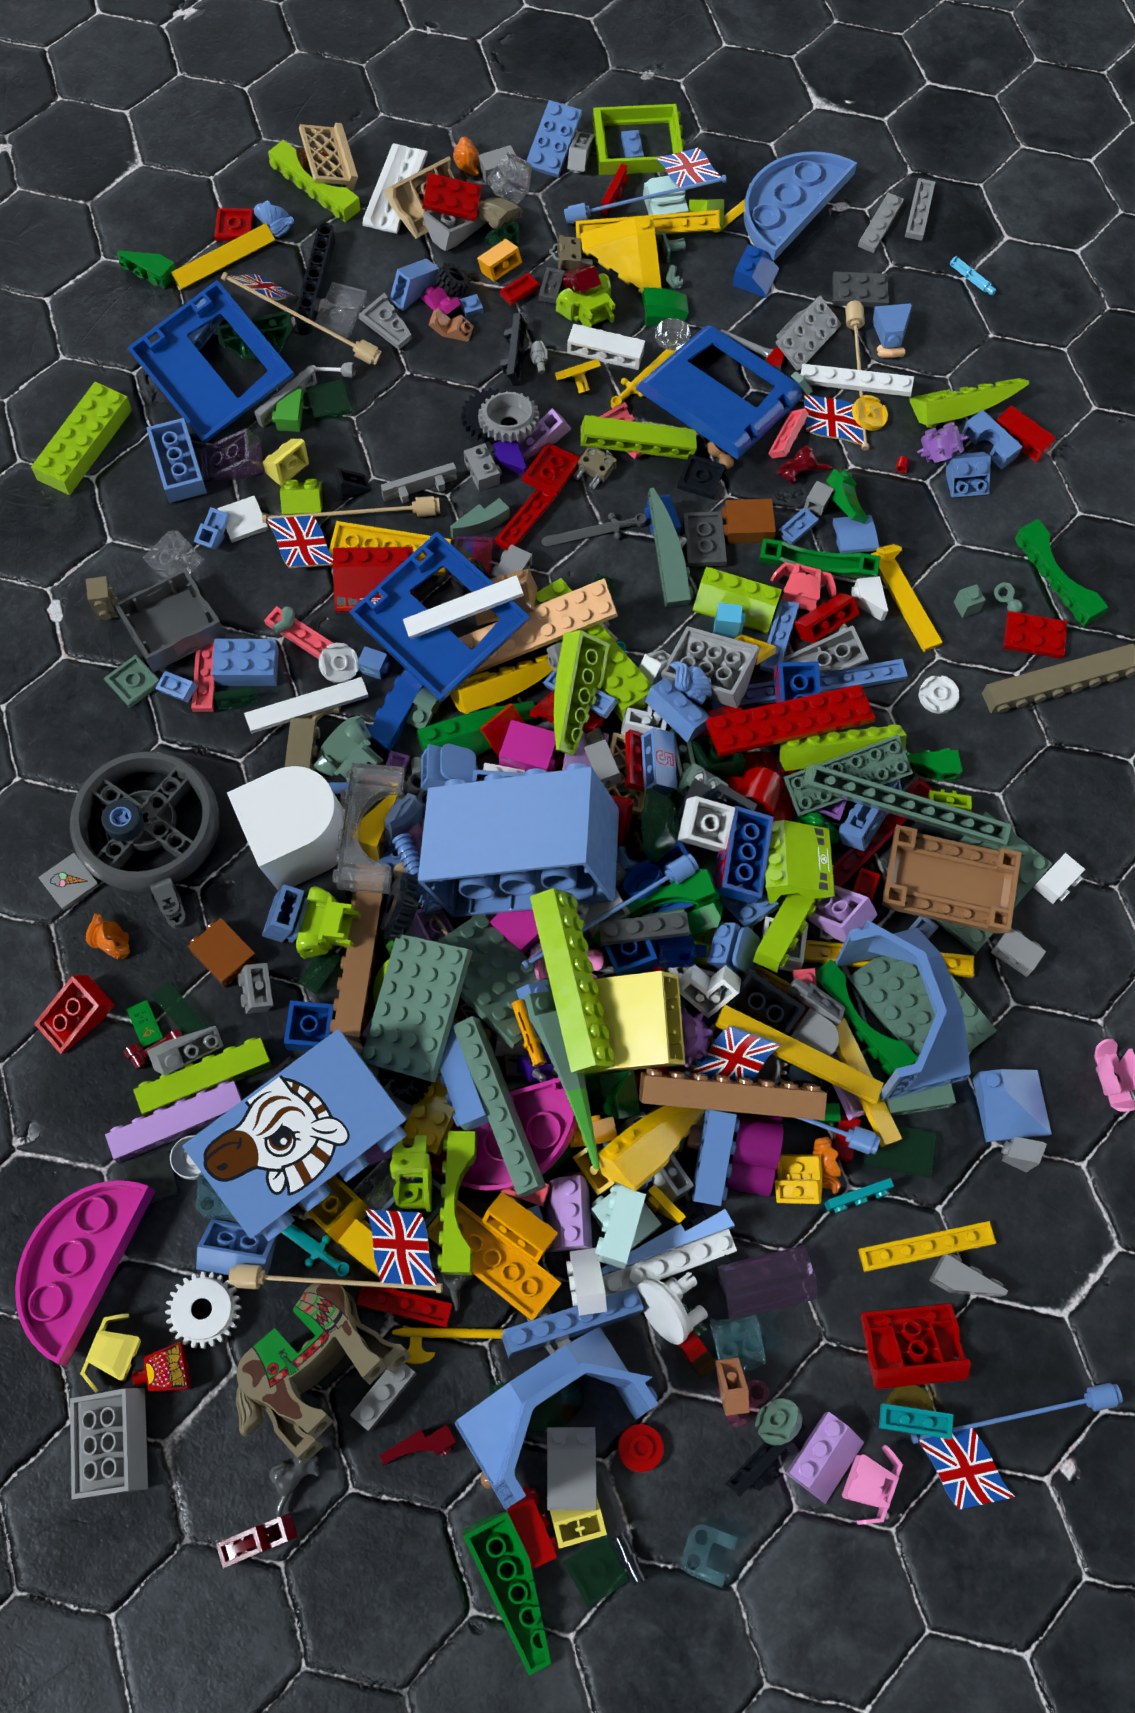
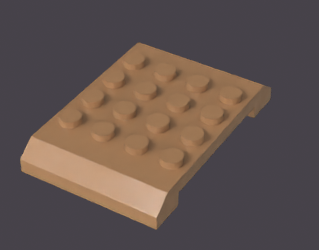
M896 825L882 905L890 910L991 933H1009L1012 924L1022 852L1000 848L997 851L917 833V829Z

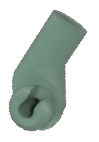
M669 265L666 281L672 288L679 289L683 285V279H679L680 276L676 277L677 267Z

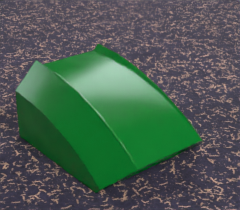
M643 287L642 303H644L646 326L684 323L689 314L685 294L666 288Z
M719 895L720 898L702 906L694 905L686 910L693 938L699 933L718 927L722 916V895Z

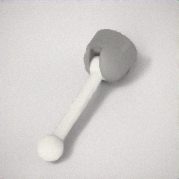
M353 362L344 363L341 368L310 366L315 372L336 371L341 372L347 378H354L355 365Z

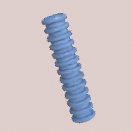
M400 834L393 839L392 843L396 845L395 849L398 851V856H401L400 861L404 862L405 872L415 875L418 880L419 853L415 851V845H412L413 840L410 839V834ZM418 882L417 884L421 888L419 903L422 904L421 908L425 909L424 915L430 916L438 913L442 906Z

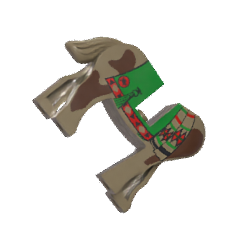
M311 1284L294 1307L293 1312L315 1335L313 1339L308 1340L303 1345L300 1352L274 1328L244 1354L237 1368L238 1388L236 1406L241 1435L244 1437L251 1435L263 1423L262 1407L268 1413L275 1433L304 1464L323 1447L317 1438L334 1421L322 1409H316L304 1404L301 1394L316 1385L330 1373L346 1353L369 1385L385 1369L395 1373L411 1357L401 1344L390 1343L383 1339L378 1332L361 1324L354 1299L345 1291L342 1285Z

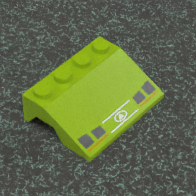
M786 820L773 821L765 873L766 890L770 904H774L781 895L799 893L807 899L835 897L830 832L828 828Z

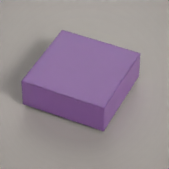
M390 751L384 768L385 772L405 777L411 759L410 755Z

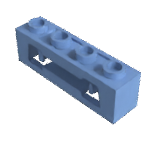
M900 779L884 784V786L902 791ZM857 803L850 810L845 823H842L839 828L842 845L865 851L888 813Z

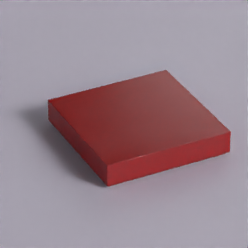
M218 208L215 240L232 241L252 231L254 209Z
M508 704L479 728L498 758L511 720L525 723L513 704Z

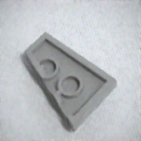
M385 293L359 314V319L398 350L412 339L410 331L403 320L397 315L394 306L390 304Z

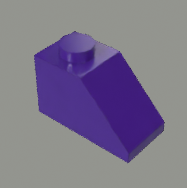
M517 440L512 442L499 441L493 444L495 448L493 455L497 463L500 462L506 470L520 475L525 474L528 467Z

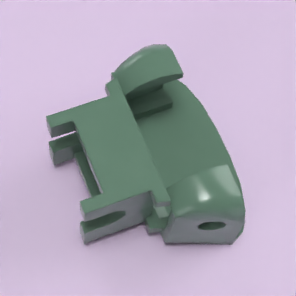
M351 717L332 732L318 752L317 761L314 764L315 769L330 776H338L341 773L354 787L363 784V779L360 775L371 763L376 766L384 761L369 747L371 744L369 741L371 734L363 717Z

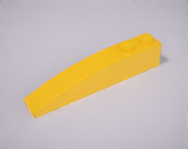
M549 655L536 657V662L532 660L518 662V667H500L497 673L486 671L470 676L450 696L458 711L465 714L476 712L484 707L485 709L493 708L496 706V703L524 691L551 673L553 668L548 662Z
M665 1105L644 1116L597 1153L602 1175L633 1191L638 1190L670 1161V1154L678 1150L681 1139L689 1135L690 1127L692 1124H697L706 1109Z

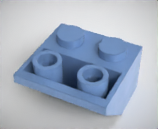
M985 452L952 454V458L946 460V477L951 497L989 494L990 455Z

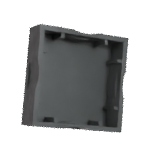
M186 568L160 580L147 589L138 591L114 603L122 622L153 673L213 643L214 639H221L226 636L221 622L209 603L201 596L198 586Z

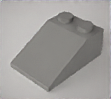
M595 1427L547 1428V1510H596Z

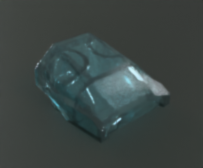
M752 1312L751 1315L717 1321L710 1319L718 1360L739 1357L743 1371L754 1370L766 1363L756 1312Z

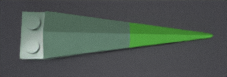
M552 991L525 995L529 1018L565 1090L593 1168L595 1170L599 1169L600 1165L584 1073H572L570 1070Z

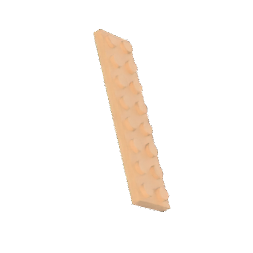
M601 579L535 606L533 612L527 613L530 616V620L471 675L561 640L564 633L583 631L618 617L606 580ZM496 623L459 637V639L472 650Z

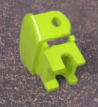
M604 273L599 274L601 285L582 293L573 292L570 288L563 290L556 299V313L572 322L580 320L584 326L592 328V325L607 318L610 323L614 322V314L611 310L615 309V303L610 298L611 284L609 277Z
M317 886L311 887L307 900L310 902L296 941L297 952L306 960L327 954L329 949H332V945L353 948L354 943L348 940L353 918L360 919L361 914L358 911H354L352 904L339 903L332 894Z
M415 1135L414 1145L410 1148L403 1146L402 1139L393 1146L390 1163L391 1177L396 1181L393 1189L395 1203L404 1209H426V1212H432V1173L430 1156L427 1153V1135ZM400 1177L423 1178V1183H400ZM409 1193L413 1195L411 1198L405 1197Z

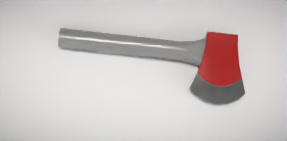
M721 329L720 332L741 346L766 357L765 362L781 371V364L785 355L779 348H764Z

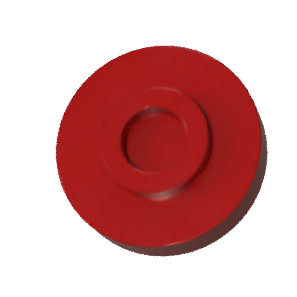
M633 1425L626 1429L619 1439V1457L622 1463L632 1471H650L659 1464L663 1456L662 1439L658 1432L648 1425Z

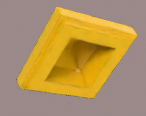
M895 544L876 549V552L889 562L902 551V547Z

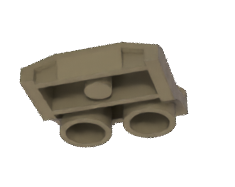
M489 198L480 201L477 210V216L482 221H488L489 225L495 229H501L503 223L513 224L515 218H520L523 214V210L519 206L502 198Z

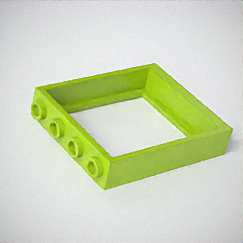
M676 104L593 108V129L599 175H615L620 164L627 165V174L666 172L663 165L656 160L658 157L608 159L604 126L669 123L673 154L682 152L684 150V138H681L683 129L682 125H679L681 114L680 111L677 112Z

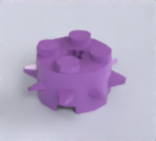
M948 423L939 430L932 428L925 431V435L921 439L923 448L917 451V453H922L921 457L926 456L928 463L931 459H933L934 463L952 458V454L956 451L958 453L963 452L962 442L968 439V436H964V433L959 434L958 427L954 423Z
M683 1007L681 1008L685 1054L684 1066L687 1068L690 1067L692 1060H698L703 1055H707V1050L710 1046L708 1038L713 1034V1030H710L701 1021L704 1014L702 1011L695 1017L688 1015Z

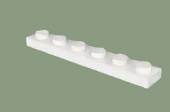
M802 364L800 374L809 385L911 397L914 376Z
M729 1229L602 1276L606 1296L633 1287L637 1288L644 1280L657 1279L660 1281L721 1258L725 1254L729 1255L737 1252Z

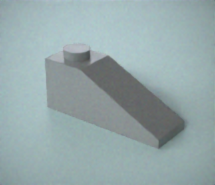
M577 131L569 147L567 169L572 170L574 173L585 172L594 134Z

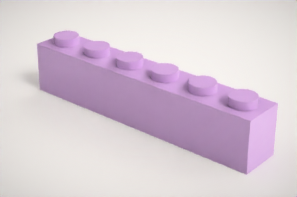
M234 1081L222 1082L217 1085L216 1089L200 1091L194 1098L189 1100L181 1099L175 1102V1106L159 1108L151 1116L146 1118L141 1116L132 1120V1123L129 1125H119L112 1128L111 1132L105 1134L113 1159L117 1163L124 1162L209 1126L242 1101L237 1085Z

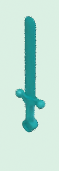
M293 1223L281 1232L311 1254L310 1258H307L305 1261L307 1267H312L314 1260L320 1258L332 1266L339 1276L347 1277L350 1274L351 1268L347 1263L338 1261L325 1251L326 1244H329L331 1241L329 1235L323 1236L322 1242L318 1243Z

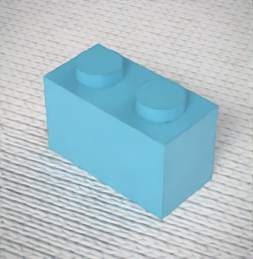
M718 603L713 633L732 639L742 635L745 622V613H742V605Z

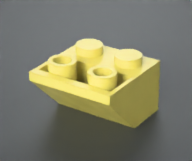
M597 1496L596 1510H550L559 1549L607 1535Z

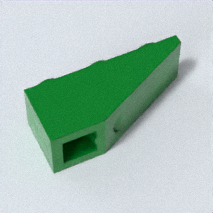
M120 250L117 252L119 264L123 269L130 270L139 278L150 281L154 286L165 289L174 279L171 274L172 271L176 270L174 262L160 254Z

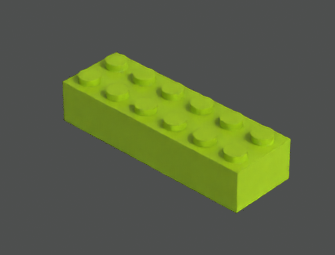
M94 382L31 466L36 479L63 493L71 495L131 413L132 408L128 397Z

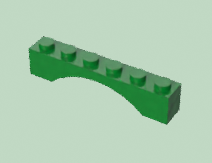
M1037 519L1020 528L1015 537L1018 547L1022 548L1026 553L1029 561L1037 567L1040 575L1048 581L1052 590L1062 599L1063 604L1074 614L1075 619L1085 627L1101 618L1108 609V606L1097 592L1078 585L1059 568L1051 552L1050 533L1040 520Z
M763 538L758 564L780 567L785 562L795 565L797 563L821 569V571L831 573L832 575L860 579L877 577L880 556L864 553L841 554L820 552L800 548L783 541Z
M946 748L936 752L929 750L915 754L905 752L912 772L925 775L937 782L958 780L962 774L958 750Z
M699 869L695 871L694 875L679 884L672 882L667 886H660L649 897L631 902L627 905L631 914L622 919L638 918L655 907L670 903H690L702 906L719 899L720 896L711 873L707 869ZM599 932L598 934L594 935L593 938L596 944H598L600 947H603L601 946V938Z
M832 959L815 971L817 987L845 1007L843 1018L846 1019L849 1028L853 1031L854 1038L867 1047L868 1054L881 1063L883 1071L891 1077L897 1068L909 1066L916 1062L918 1057L905 1042L880 1034L861 1019L850 1001L846 987V975Z

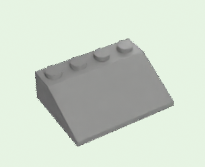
M687 626L663 668L661 676L662 679L666 677L675 682L676 670L670 664L676 661L687 664L688 667H699L711 679L712 695L707 700L738 708L747 691L760 647Z
M125 1388L70 1398L72 1499L148 1489L145 1388Z

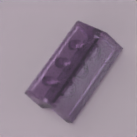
M804 1245L718 1266L720 1287L727 1298L728 1316L731 1321L818 1299L816 1276Z

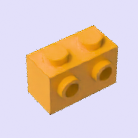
M504 239L477 258L481 272L493 282L522 263L518 247L507 239Z
M600 1115L591 1116L596 1144L613 1141L617 1137L613 1117L600 1118ZM578 1124L570 1141L571 1147L586 1146Z

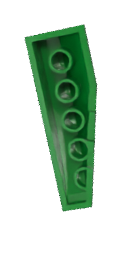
M533 701L513 704L525 724L532 725L540 720L539 716L537 718L530 717V712L535 707ZM507 705L472 712L418 729V740L423 753L429 744L443 747L445 744H452L468 748L475 753L476 757L484 752L487 753L492 747L479 728Z
M507 1511L484 1517L464 1528L463 1537L530 1676L551 1664L530 1559Z

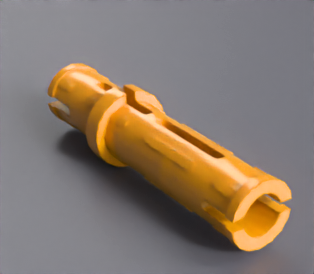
M525 1000L514 1001L511 1003L525 1041L523 1044L524 1048L528 1049L533 1067L544 1065L547 1063V1060L540 1045L542 1041L537 1037L534 1026L529 1018Z

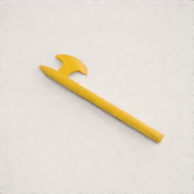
M400 1328L393 1330L392 1334L410 1337V1347L407 1352L411 1357L406 1363L422 1364L430 1361L435 1355V1352L423 1350L422 1338L502 1339L501 1335L504 1329Z

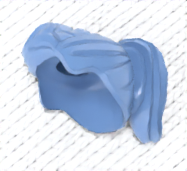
M268 200L257 204L254 208L255 216L263 224L266 223L269 226L274 237L286 234L295 222L293 217H289L283 208L271 205Z
M679 661L670 664L676 670L674 684L679 691H683L688 698L699 705H702L705 700L711 697V679L705 675L701 668L695 666L688 667L687 664Z

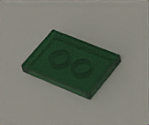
M869 1122L868 1130L874 1132ZM896 1125L902 1137L901 1140L881 1147L879 1143L875 1154L865 1153L863 1165L930 1178L936 1133Z

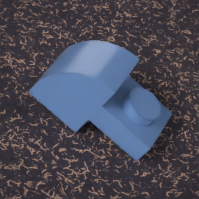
M210 507L204 524L201 523L194 542L213 550L217 549L225 539L226 535L223 533L231 515Z

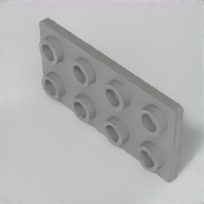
M819 296L808 308L798 312L776 335L778 338L776 344L798 371L802 368V364H806L841 326V322L823 298Z

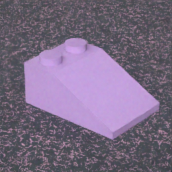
M834 885L835 897L822 898L820 902L816 901L814 905L817 908L812 918L807 917V920L835 939L845 942L851 930L863 928L867 920L872 922L878 914L869 897Z

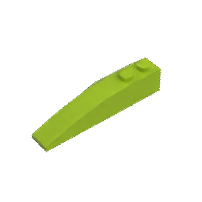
M1017 378L995 382V386L994 384H980L978 389L975 387H961L960 392L948 389L910 397L909 399L919 423L926 425V427H936L938 423H954L955 419L979 413L981 410L988 409L1004 401L1029 385V380Z
M581 630L567 632L563 635L554 693L556 750L571 756L575 755L583 734V725L588 722L590 717L588 712L591 705L595 704L597 690L603 684L610 645Z

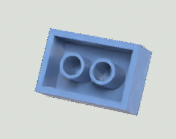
M214 639L212 676L216 686H277L279 649L276 639Z

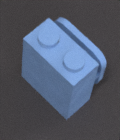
M429 744L421 756V789L428 791V788L444 786L445 782L450 779H460L468 783L472 782L473 770L478 769L475 753L468 748L452 744H445L443 747Z
M285 884L282 885L274 896L262 933L263 937L281 943L286 938L288 942H294L300 931L309 902L305 897L302 899L303 890Z
M719 922L714 933L707 963L717 971L726 965L737 976L742 978L749 967L753 970L756 968L757 963L753 962L756 950L761 943L760 938L748 927L741 928L737 923Z

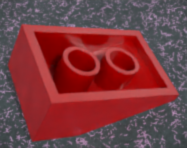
M72 975L34 1024L60 1054H64L102 1022L115 1004L89 975Z

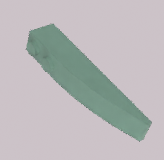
M650 488L648 500L665 608L688 605L691 598H693L692 586L689 587L688 584L690 570L689 567H686L681 544L673 522L655 489Z

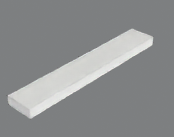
M516 575L407 617L403 621L411 640L522 597L524 593Z
M362 677L252 710L244 713L252 734L290 722L291 718L307 717L368 698V692Z

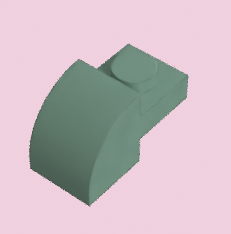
M423 687L413 701L414 706L406 722L419 729L427 727L442 702Z

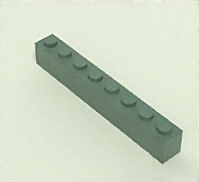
M472 1016L453 1025L517 1195L527 1197L546 1188L482 1020Z

